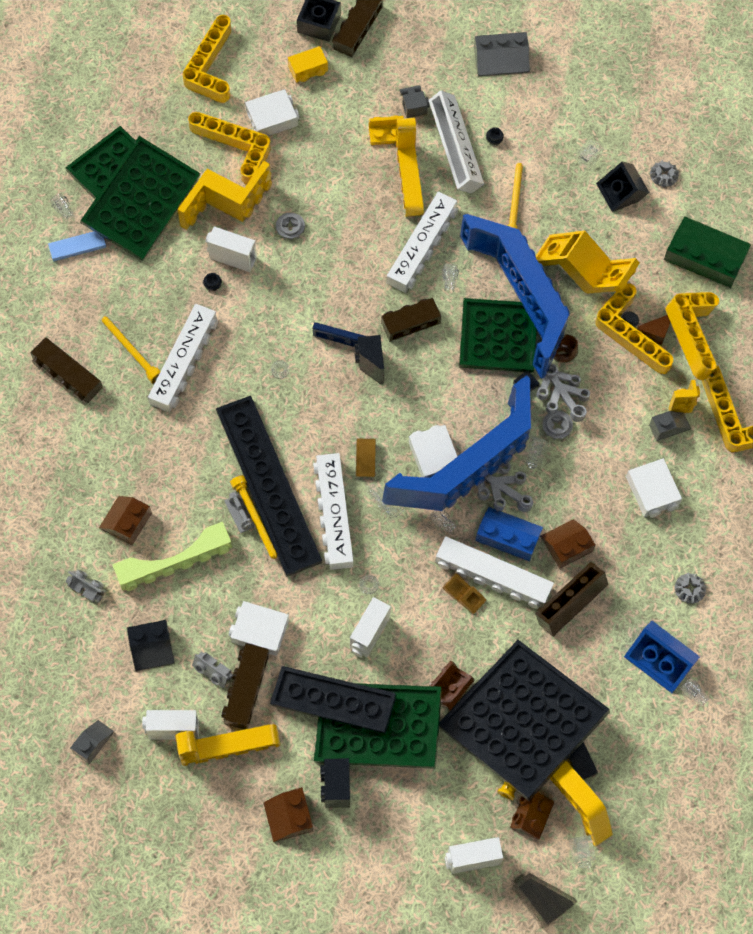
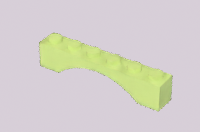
M220 522L205 528L200 537L189 548L173 557L154 561L130 557L112 565L122 591H131L136 589L141 583L149 584L154 582L156 577L161 575L165 577L170 576L175 572L174 570L179 568L188 569L197 561H208L212 555L226 554L232 548V543L224 523Z

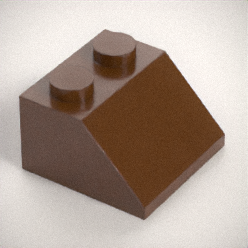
M118 496L99 529L133 546L152 514L151 508L134 497Z
M574 519L540 536L559 569L592 553L596 545L586 528Z
M303 788L283 792L263 802L273 843L313 832V825Z

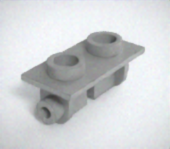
M236 492L230 493V498L224 500L241 534L254 528L255 524L241 495Z
M79 569L68 572L72 575V577L69 576L66 579L68 587L78 593H81L83 587L86 588L82 595L92 602L96 601L99 603L102 599L100 594L108 591L103 588L104 584L95 579L93 581L88 579V575Z
M201 651L198 655L196 654L192 664L195 670L210 678L213 684L224 688L227 680L230 681L233 676L232 670L221 663L215 667L214 665L217 663V660L207 652L203 653Z

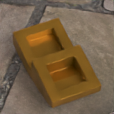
M357 438L356 477H375L376 439Z
M457 573L442 587L472 614H475L486 601V598L474 586L470 587Z

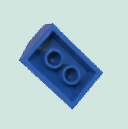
M489 507L482 519L475 541L530 562L543 527Z
M651 621L643 629L624 656L670 693L675 691L700 658L699 655L654 621Z

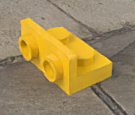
M393 115L391 117L370 118L368 124L370 145L396 143V119H404V116Z
M691 380L688 390L683 388L674 391L669 411L692 413L694 406L697 405V398L700 397V388L696 386L695 380Z

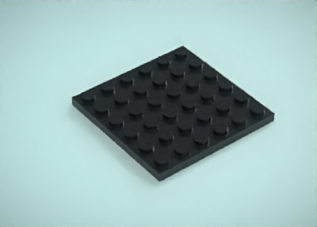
M517 640L440 721L439 728L525 799L530 801L610 713V709L520 640Z

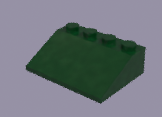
M684 216L669 244L664 260L732 288L751 244Z

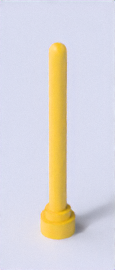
M522 163L516 164L510 220L507 225L518 229L516 222L523 170Z
M106 316L103 317L102 323L146 371L147 379L154 384L156 382L154 379L161 372L159 368L151 366L112 321Z
M243 475L237 476L230 481L233 490L240 493L269 556L272 559H276V550L246 490L247 481Z

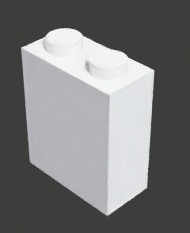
M285 89L245 102L246 113L254 131L270 136L298 126L299 113L297 109L293 108L292 97L287 95Z
M214 227L212 232H209L206 237L209 258L251 272L257 258L255 240Z
M435 425L429 430L423 432L416 431L409 436V445L421 477L431 478L457 457L445 425Z
M664 458L628 470L626 475L627 481L644 517L650 516V518L661 514V511L666 509L673 511L679 507L678 505L682 497Z
M374 597L372 598L350 636V649H352L351 652L358 657L369 656L390 619L391 606Z
M243 601L242 606H238L236 610V623L231 625L229 631L231 642L241 646L249 644L269 649V654L277 656L289 622V614Z
M147 710L146 717H143L142 728L145 729V734L148 735L150 740H176L175 735L185 731H193L197 740L199 737V718L196 710Z
M499 837L449 846L448 853H445L446 857H444L446 869H451V874L497 866L503 860Z

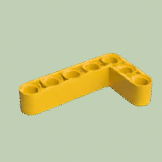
M219 15L215 19L182 73L185 88L220 103H225L230 99L229 84L224 80L207 74V71L231 34V21L227 15Z
M193 112L188 117L189 128L192 133L248 152L240 169L241 180L244 184L247 185L262 162H266L271 151L270 138L267 135L200 112Z
M415 118L396 119L397 159L404 196V209L406 210L405 217L424 215L415 149Z
M627 283L625 289L616 291L599 310L595 321L596 327L656 372L666 374L670 371L673 364V356L620 317L633 303L636 295V287L631 283Z
M712 292L679 293L667 304L665 308L694 377L699 380H705L716 369L717 365L696 317L708 316L719 304V298Z
M717 365L716 369L712 372L714 377L708 376L705 380L701 381L724 445L730 452L753 448V439L749 435H753V426L741 427L722 372ZM713 389L718 390L720 393H715ZM719 406L725 407L726 410L720 409ZM725 423H730L733 427H728ZM734 439L738 441L739 444H734L731 440Z
M276 724L197 740L193 731L180 732L175 735L178 755L183 766H188L189 763L194 762L196 764L208 762V759L213 758L216 760L228 758V755L232 754L236 756L247 754L251 750H266L268 747H279L281 745Z
M565 761L550 780L581 815L587 837H591L593 840L592 844L596 847L613 835L606 807L571 765Z

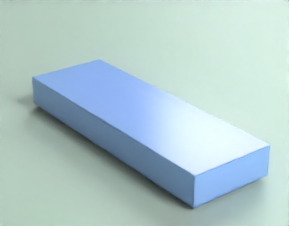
M96 232L48 243L53 262L106 248L104 237Z

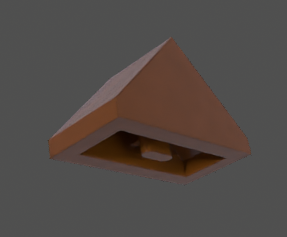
M668 315L638 326L637 330L656 344L662 346L671 322Z

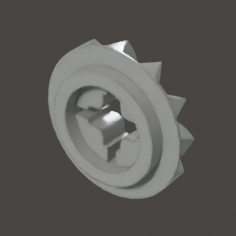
M662 160L651 167L650 177L659 186H672L678 180L679 170L670 161L663 162ZM662 170H663L664 172H665V171H668V175H666V174L661 175Z
M285 213L277 219L276 230L278 235H281L284 239L290 238L292 240L295 237L299 238L300 234L304 233L305 223L300 215ZM289 221H291L292 226H295L292 228V231L287 227Z
M557 411L555 414L548 413L542 422L543 430L547 436L553 437L554 440L569 436L573 428L572 419L563 411ZM562 421L560 426L562 429L556 428L553 430V422L559 423Z
M688 572L677 579L675 593L685 603H697L705 596L706 585L703 578ZM689 581L692 586L697 587L693 590V593L690 592V589L685 588L689 585Z

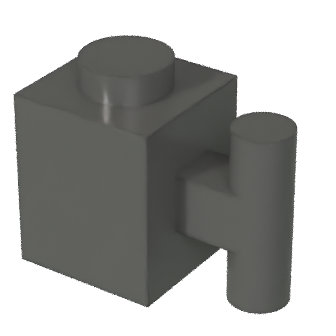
M420 85L399 89L400 96H403L402 105L406 118L427 114V108H430L428 97H425L424 92L421 90Z

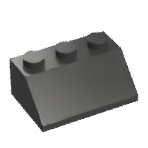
M527 32L475 36L474 53L478 76L530 72Z

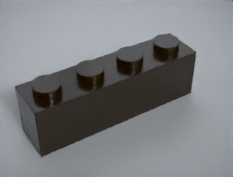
M356 0L354 8L351 7L349 10L348 18L341 23L340 31L333 36L334 50L353 57L383 8L384 0Z
M47 337L30 352L33 364L39 369L43 367L51 379H58L60 381L59 384L65 390L70 389L73 391L74 397L80 402L84 400L86 403H89L103 388L101 380Z
M590 562L535 613L539 625L554 637L609 585L605 572Z
M245 644L244 650L240 649L238 655L240 664L238 668L234 669L232 680H235L234 685L228 689L227 699H229L227 706L223 707L221 714L225 725L241 729L249 728L268 661L269 649Z

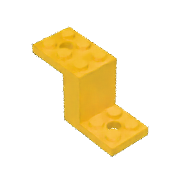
M263 161L245 188L207 168L178 208L180 226L186 230L190 225L193 226L197 220V215L205 210L207 204L241 222L245 218H249L253 213L255 204L258 205L261 202L264 191H268L271 188L270 164Z
M585 230L549 235L536 255L537 261L543 266L559 264L583 292L587 294L622 291L626 288L627 282L635 274L640 264L636 258L610 260Z

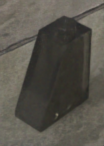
M531 873L526 876L521 874L513 881L515 885H513L512 890L542 929L546 928L578 902L574 897Z

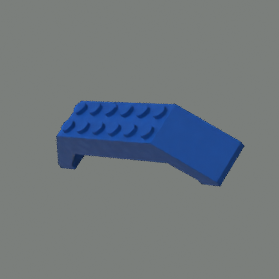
M465 214L462 219L460 237L468 251L475 250L496 258L542 338V342L537 343L533 366L540 378H545L564 337L568 317L570 316L567 306L563 305L560 294L554 290L551 279L544 273L543 265L537 261L534 250L530 249L526 237L521 234L519 229Z
M526 375L513 385L507 403L511 407L510 416L431 478L397 474L385 484L382 502L385 505L443 511L447 507L451 508L460 496L465 497L474 485L479 486L488 474L493 475L502 463H508L516 452H522L526 448V441L529 439L531 429L530 378Z

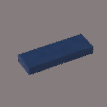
M314 322L312 327L313 336L354 347V344H358V337L365 336Z

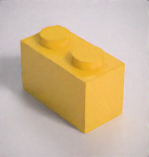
M320 46L287 57L289 70L296 83L300 81L306 82L311 77L322 76L328 72V61Z

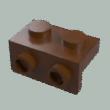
M450 661L443 667L441 673L429 686L442 687L441 706L450 711L474 682V678L457 668L453 661Z
M537 792L530 801L523 796L520 797V803L512 817L510 828L520 830L530 837L540 840L554 801Z

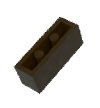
M433 298L422 299L416 304L405 305L399 310L386 312L381 316V324L390 342L441 324V314Z

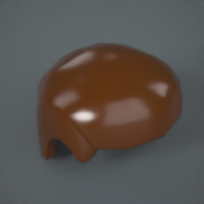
M564 335L554 357V360L559 363L570 362L578 355V340L574 336ZM562 351L566 352V354H558V353H559V352H562Z

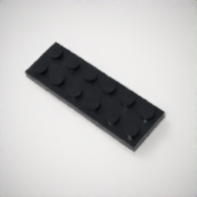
M282 666L270 704L275 707L386 734L397 694Z

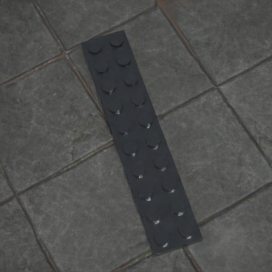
M250 395L216 408L217 415L241 472L247 481V486L276 550L285 576L288 577L321 564V556L252 396Z

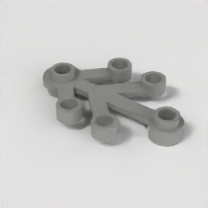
M551 363L546 377L543 378L541 387L537 390V398L540 400L547 399L549 393L548 386L551 381L555 388L551 400L546 406L547 413L555 414L557 412V403L561 396L571 411L570 416L575 422L584 420L587 412L586 408L582 405H576L569 393L578 396L580 401L585 402L589 400L590 391L576 388L580 385L579 382L581 381L578 375L560 372L558 367ZM560 380L568 381L569 385L561 383Z
M502 463L498 466L499 468L495 473L507 474L511 467L510 463ZM519 471L514 476L493 477L488 474L485 477V481L491 486L495 510L502 511L506 505V501L501 497L500 491L517 501V508L520 511L528 512L532 509L533 499L529 495L522 496L506 485L524 484L527 477L524 472ZM483 481L477 486V496L480 500H487L490 491L485 487Z

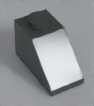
M668 411L653 416L649 424L656 441L691 430L683 412Z
M97 720L80 734L70 749L75 755L90 764L114 731Z

